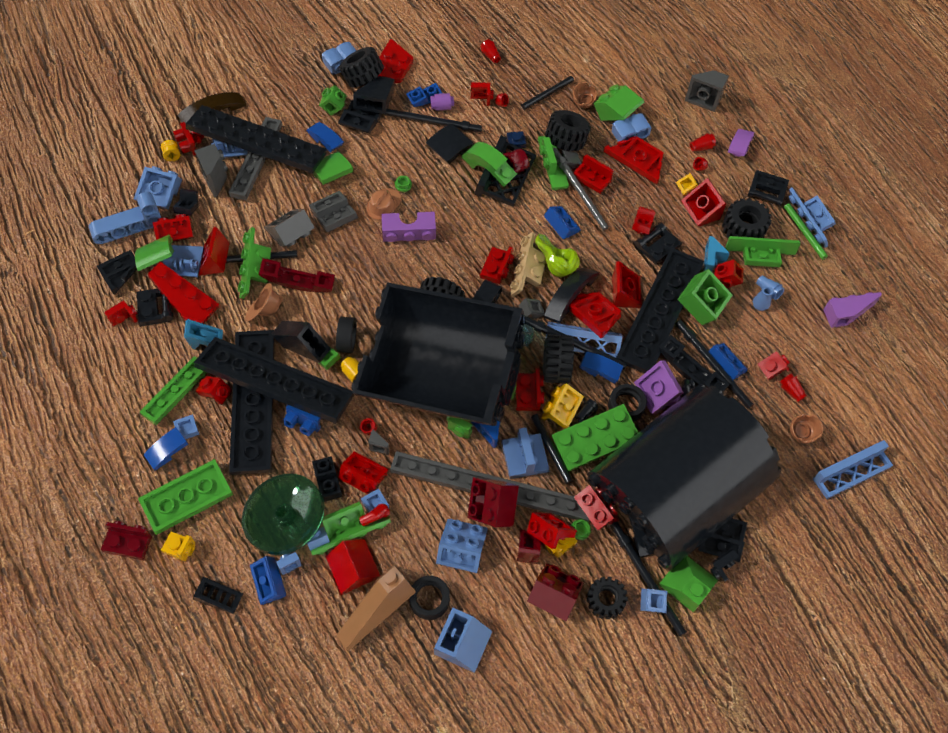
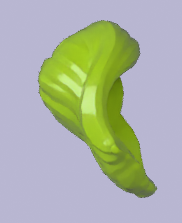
M537 235L535 242L543 252L548 269L554 276L565 277L577 270L580 265V259L574 249L556 248L551 244L546 235Z

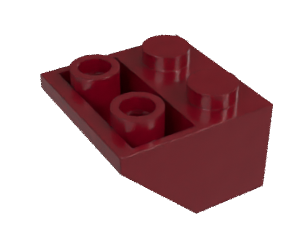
M473 477L467 518L493 527H513L519 485L505 481Z
M546 563L533 586L527 602L567 621L585 582L576 575L562 571L556 565Z

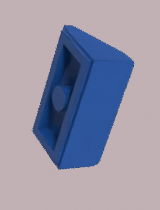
M550 206L544 214L546 220L562 239H566L581 231L562 206Z
M724 343L714 345L708 351L732 380L748 371L744 364Z
M264 556L250 565L260 605L286 596L275 557Z

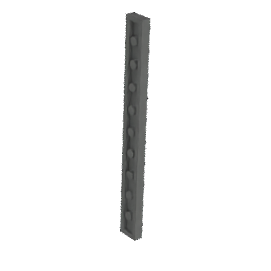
M397 451L390 468L391 473L471 493L473 477L509 482L519 485L516 505L575 520L583 519L589 522V518L575 500V496Z

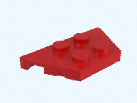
M390 39L379 56L384 69L378 76L394 78V83H401L414 62L413 56L393 39Z
M638 136L619 141L617 145L612 147L609 145L604 147L606 154L653 183L658 184L664 152Z
M600 292L580 293L569 305L570 311L600 338H603L621 317V310Z

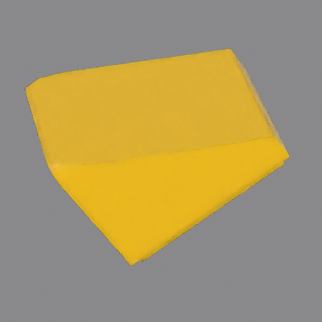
M691 173L676 182L684 196L688 195L698 186Z

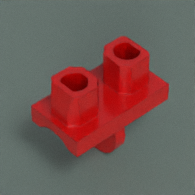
M185 122L180 123L181 129L173 131L174 137L177 142H180L178 144L183 154L192 151L193 155H196L195 143L200 144L204 135L193 131L189 132L186 129Z

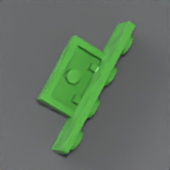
M539 136L540 155L543 157V165L547 170L552 190L568 188L569 183L566 174L557 165L553 148L556 146L551 144L550 137Z
M253 227L243 235V243H245L241 253L243 264L239 271V275L242 276L238 285L240 299H244L249 294L250 280L262 283L268 282V280L259 276L262 258L270 260L271 248L254 244L255 228Z
M729 236L725 249L727 251L743 252L744 265L780 267L782 264L781 254L796 255L800 247V241Z
M360 501L321 517L330 542L311 550V554H324L328 549L339 545L344 540L360 538L374 529H382L391 522L390 517L381 518L371 524L362 526L359 517L365 515Z

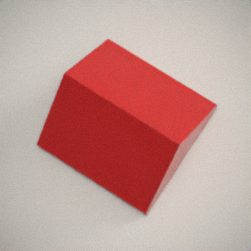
M706 178L681 200L699 227L720 220L726 207L725 201L709 178Z
M213 227L204 244L198 275L222 273L225 270L230 242L217 227Z
M620 261L616 262L612 276L613 304L616 307L641 308V277Z
M365 539L344 540L325 556L341 595L370 583L380 576Z

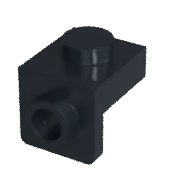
M181 189L180 200L173 206L174 213L191 216L199 207L198 192Z

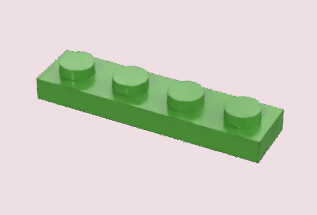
M194 356L140 411L143 417L157 425L207 374V372L194 367V361L197 357Z

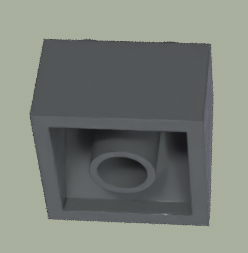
M715 70L692 75L685 101L715 112L721 101L729 76Z
M214 143L195 150V154L202 175L213 197H217L227 180L225 171H228L225 161H222L225 159L222 150H218Z
M292 209L264 228L280 246L290 247L296 243V239L299 237L304 238L310 235V231L315 227L304 209Z

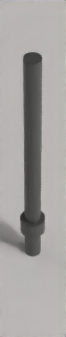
M556 147L553 148L558 167L564 171L602 230L608 229L609 226L569 168L566 158L561 156Z

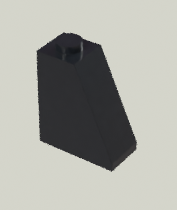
M377 76L374 80L358 89L353 94V109L386 114L394 94L395 79Z
M282 320L271 334L283 348L317 363H320L331 349L309 322Z

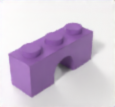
M417 212V220L412 224L401 222L399 213L382 214L383 242L436 239L435 212Z

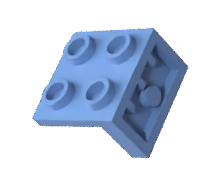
M447 519L438 547L436 564L477 573L488 528L459 520Z

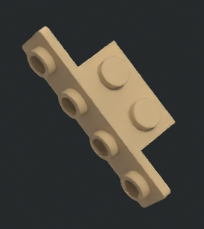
M534 232L524 236L521 240V250L517 256V266L514 269L515 275L510 285V296L512 297L523 291L525 281L536 287L541 284L546 259L541 251L533 247L536 235Z

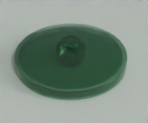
M281 474L266 480L252 492L244 506L242 528L246 538L258 550L271 555L288 554L300 549L314 537L321 526L325 508L322 494L311 480L302 475Z

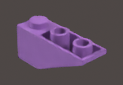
M869 292L864 295H850L844 298L835 297L830 299L823 309L830 327L849 325L874 306L882 293Z

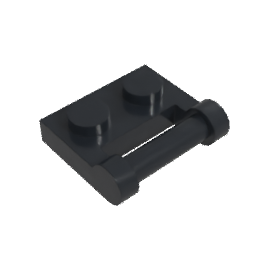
M756 170L747 196L751 198L754 196L776 203V206L781 207L789 180ZM757 188V189H761V190H764V191H767V192H770V193H773V194H777L778 197H777V196H774V195H771V194H767V193L758 191V190H755V189Z
M659 223L655 226L654 230L642 239H637L634 244L639 251L657 265L667 257L671 248L676 250L680 248L682 242L671 234L663 223ZM657 235H661V236H662L659 240H657V241H656L655 243H653L651 246L648 247V246L646 245L649 241H651V240H652L653 238H655Z
M158 288L137 292L138 323L140 327L173 320L169 300ZM158 297H162V314H159Z

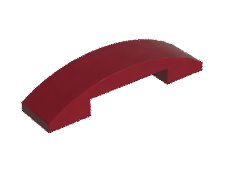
M262 258L259 276L270 282L300 291L332 292L335 279L334 274L317 271V274L281 267V262Z

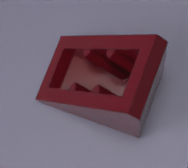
M520 529L517 561L538 564L541 541L529 534L527 530Z

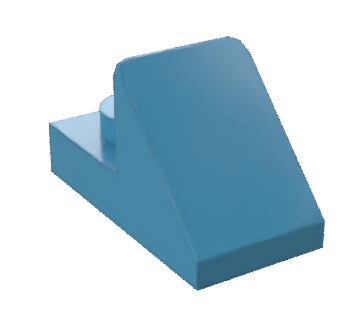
M709 236L705 246L703 271L709 269L712 272L717 263L726 262L729 257V252L713 236Z
M187 319L185 322L184 338L193 350L200 344L208 346L215 337L222 339V329Z

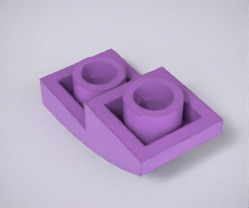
M738 129L730 144L728 153H732V155L737 157L745 156L755 132Z

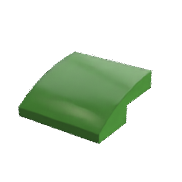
M337 151L324 157L313 175L315 178L318 177L322 185L352 173L353 167Z
M170 234L136 249L135 263L138 271L173 255L174 250L171 246L173 240Z

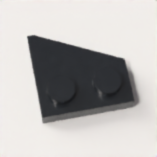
M131 250L97 265L113 295L119 291L137 270L135 256Z

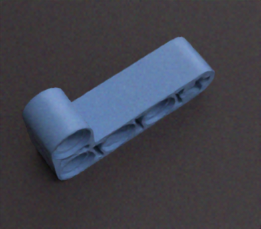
M142 192L137 196L138 207L91 222L88 227L93 242L104 244L153 228V222L161 218L153 195L150 192Z

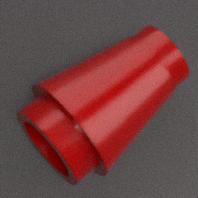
M487 39L480 45L481 52L494 64L498 63L501 60V56L494 41Z
M706 133L690 142L692 152L709 150L716 146V139L712 133Z
M792 373L779 381L782 385L781 388L797 402L807 396L797 376H794Z

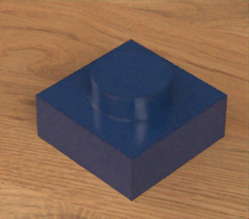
M523 131L507 133L508 143L520 148H526Z

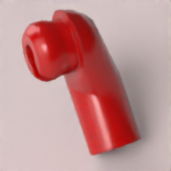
M378 504L369 513L359 517L361 525L366 526L381 518L388 517L390 509L386 504Z

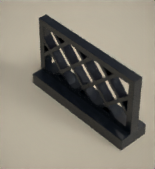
M502 135L495 147L502 154L507 153L506 149L512 151L522 149L506 142L507 137ZM524 150L527 157L531 159L529 161L530 166L524 170L525 173L519 175L517 173L511 180H517L519 186L512 187L509 182L507 184L508 189L502 190L499 185L501 183L485 169L477 184L475 195L481 197L484 194L514 207L536 158V154ZM507 158V163L510 165L512 169H514L512 167L511 161H509V158ZM495 185L498 191L492 192L488 190V187ZM511 192L514 197L513 200L506 198L504 194Z

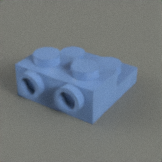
M152 166V168L144 167L134 200L137 201V196L140 193L150 192L154 197L157 207L169 210L173 195L177 196L182 179L178 177V173L173 171L163 172L162 169Z

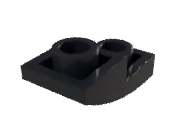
M332 456L312 461L322 502L342 497Z

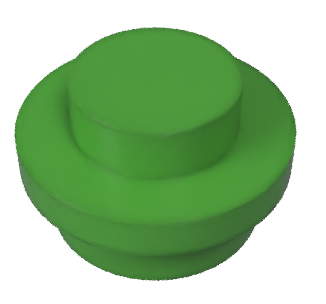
M399 176L395 181V188L400 192H407L412 187V182L407 176Z
M579 519L571 524L577 530L576 539L585 540L589 537L591 528L587 521Z

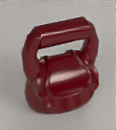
M523 149L503 153L511 161L513 170L516 173L529 168L530 163Z

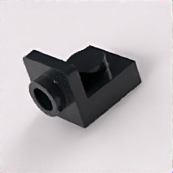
M730 549L709 563L712 567L710 571L716 580L720 579L722 582L729 580L721 568L724 567L726 570L736 564L735 559L739 556L734 549Z

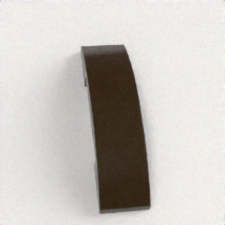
M226 92L214 94L190 104L178 114V118L181 123L185 122L186 124L202 105L218 111L225 108L234 111L245 107L246 104L240 93Z

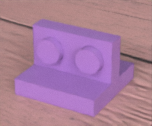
M660 360L634 382L645 393L647 407L651 414H657L666 406H672L681 399L680 395L684 393L664 360Z

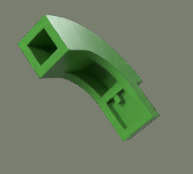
M477 142L462 155V158L472 169L476 166L484 167L503 187L517 175L506 162L507 158L487 143Z

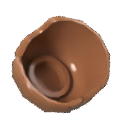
M580 82L574 87L573 101L580 108H590L597 101V91L588 82Z
M805 414L795 417L789 427L791 436L802 444L813 443L822 436L824 430L822 421L816 415Z

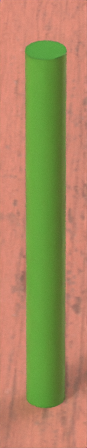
M786 204L784 206L785 210L822 260L827 258L828 255L791 204Z

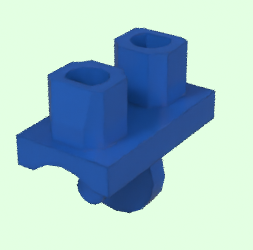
M290 405L286 406L287 414L284 418V425L286 427L294 428L296 423L301 424L300 432L306 436H310L314 431L319 432L321 429L319 425L320 417Z

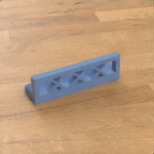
M548 322L547 326L566 335L577 337L583 343L590 339L596 340L599 344L596 349L602 348L603 352L613 357L617 356L621 348V333L608 331L603 338H600L590 328ZM609 342L617 343L615 353L607 352L603 346ZM574 347V352L585 353V351Z
M885 440L876 443L819 471L813 478V481L825 498L829 499L891 468L893 464L884 453L889 446ZM879 456L884 466L874 465L873 459ZM857 466L867 467V474L858 473ZM841 474L852 475L851 482L848 483L840 480ZM824 482L836 483L835 490L829 492Z

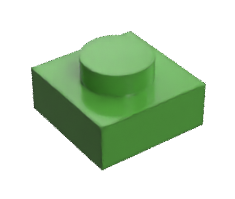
M331 348L318 364L328 370L341 357L338 352Z

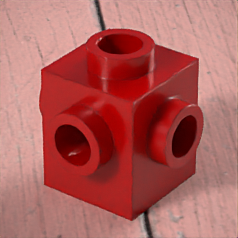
M733 259L715 265L714 275L726 288H731L743 283L744 268Z

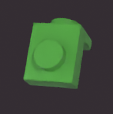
M447 416L448 429L453 431L458 437L469 439L472 434L473 424L463 419Z

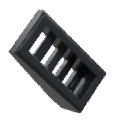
M203 576L193 596V600L234 615L243 593ZM206 587H209L210 590L207 596H204L203 593ZM214 590H218L215 599H211ZM222 593H226L223 602H218ZM230 596H235L231 606H227L226 604Z

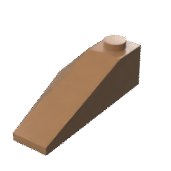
M394 565L375 580L337 633L336 637L347 651L353 648L416 593Z

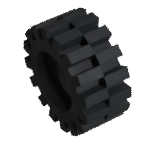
M601 577L600 580L594 581L588 591V607L593 609L592 613L594 615L599 614L601 619L603 617H606V619L616 618L626 606L628 597H626L627 590L623 589L624 585L622 583L618 584V579L613 581L612 577L607 579ZM605 590L612 592L615 596V603L609 606L602 604L599 594Z

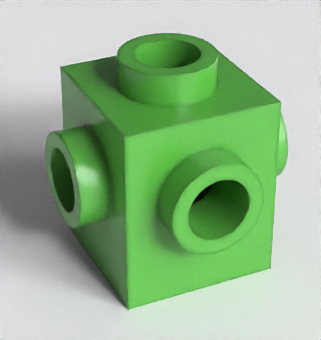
M336 85L326 88L322 92L323 97L319 106L332 116L343 109L347 95Z

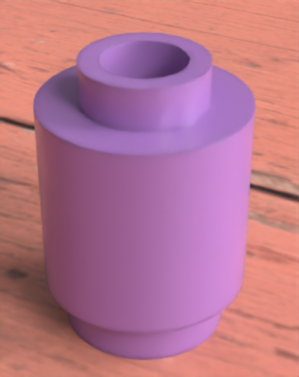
M450 93L430 96L432 110H451V106H454V97L450 96Z

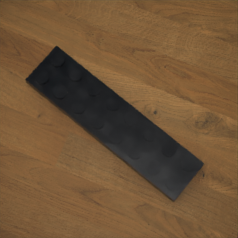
M203 105L186 122L187 130L312 174L327 154V149L319 145Z
M674 248L670 249L616 356L617 359L626 363V366L644 374L656 365L661 354L659 346L669 337L683 308L678 298L692 278L700 273L704 264L703 260Z
M274 330L235 332V345L274 360L275 338L271 335ZM233 383L229 473L230 475L272 473L273 399Z
M217 337L210 342L194 361V367L335 424L354 397L352 390Z

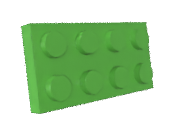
M622 404L552 434V439L568 472L613 453L636 435L638 431L625 405Z
M214 459L139 497L138 500L154 533L158 535L232 496L233 493Z

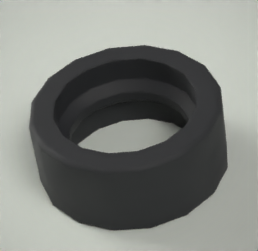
M340 316L336 333L337 352L353 353L357 333L356 318Z
M633 384L618 385L610 395L608 401L609 410L617 407L616 399L618 396L630 395L638 401L639 407L636 411L628 413L633 422L637 421L642 416L647 405L645 393Z
M423 576L414 582L412 587L416 593L409 598L413 613L425 620H435L441 617L447 611L450 603V592L446 583L435 576ZM425 586H435L442 594V602L434 610H425L417 602V594Z

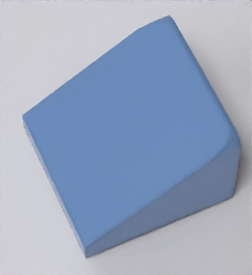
M642 589L641 611L667 613V591Z

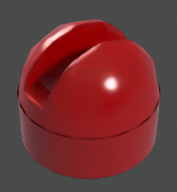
M506 93L498 94L495 98V103L500 107H506L509 103L508 95Z
M697 157L693 162V168L697 171H704L708 167V161L703 157Z
M366 418L361 422L360 429L365 435H371L372 430L377 431V424L373 419Z

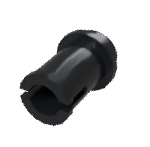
M592 399L585 401L584 406L575 416V419H578L579 423L589 419L593 412H597L598 404Z

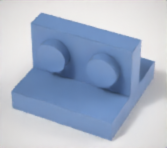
M526 427L519 428L516 438L502 440L501 444L510 479L549 472V465L540 433L531 435L528 434Z

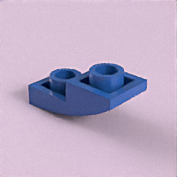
M436 83L423 90L419 86L406 93L413 107L430 104V96L442 94Z
M321 122L307 129V132L316 143L321 142L330 153L344 143L332 129Z
M586 351L579 368L594 377L599 374L615 384L619 380L623 366L609 358Z
M175 427L157 440L144 453V457L154 471L171 461V456L187 446L188 443Z

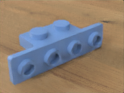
M790 188L789 200L793 205L796 204L798 206L797 211L801 218H806L807 221L805 223L810 231L814 230L816 233L814 237L818 243H822L825 248L828 247V241L823 231L836 224L835 220L818 195L802 203L794 189Z

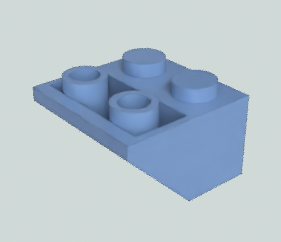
M452 608L434 647V655L475 673L492 630L473 616Z

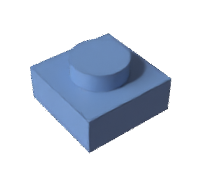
M193 414L173 421L174 426L179 430L184 439L199 435Z
M379 489L361 498V502L368 513L378 504H386L389 508V504Z
M324 527L312 529L308 534L304 535L310 551L330 542Z
M296 552L292 554L287 553L276 562L282 575L302 566Z

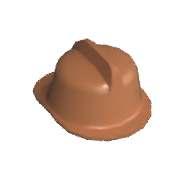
M384 188L374 192L367 204L368 215L373 219L382 220V214L393 213L402 201L400 193L391 188Z
M271 283L266 284L258 298L250 306L245 315V321L249 322L257 315L271 316L278 310L283 298L272 290L273 286Z

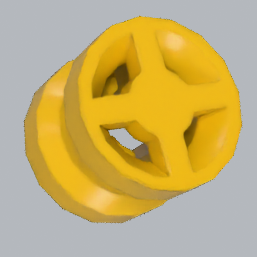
M166 140L162 142L161 150L166 161L173 162L180 158L181 154L176 141Z

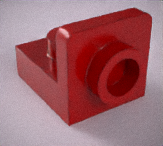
M124 300L104 312L113 327L122 323L128 317L134 323L138 322L135 316L138 314L132 305L128 306Z

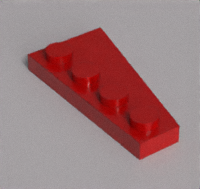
M161 261L148 273V278L165 295L184 321L190 319L204 324L219 308V303Z

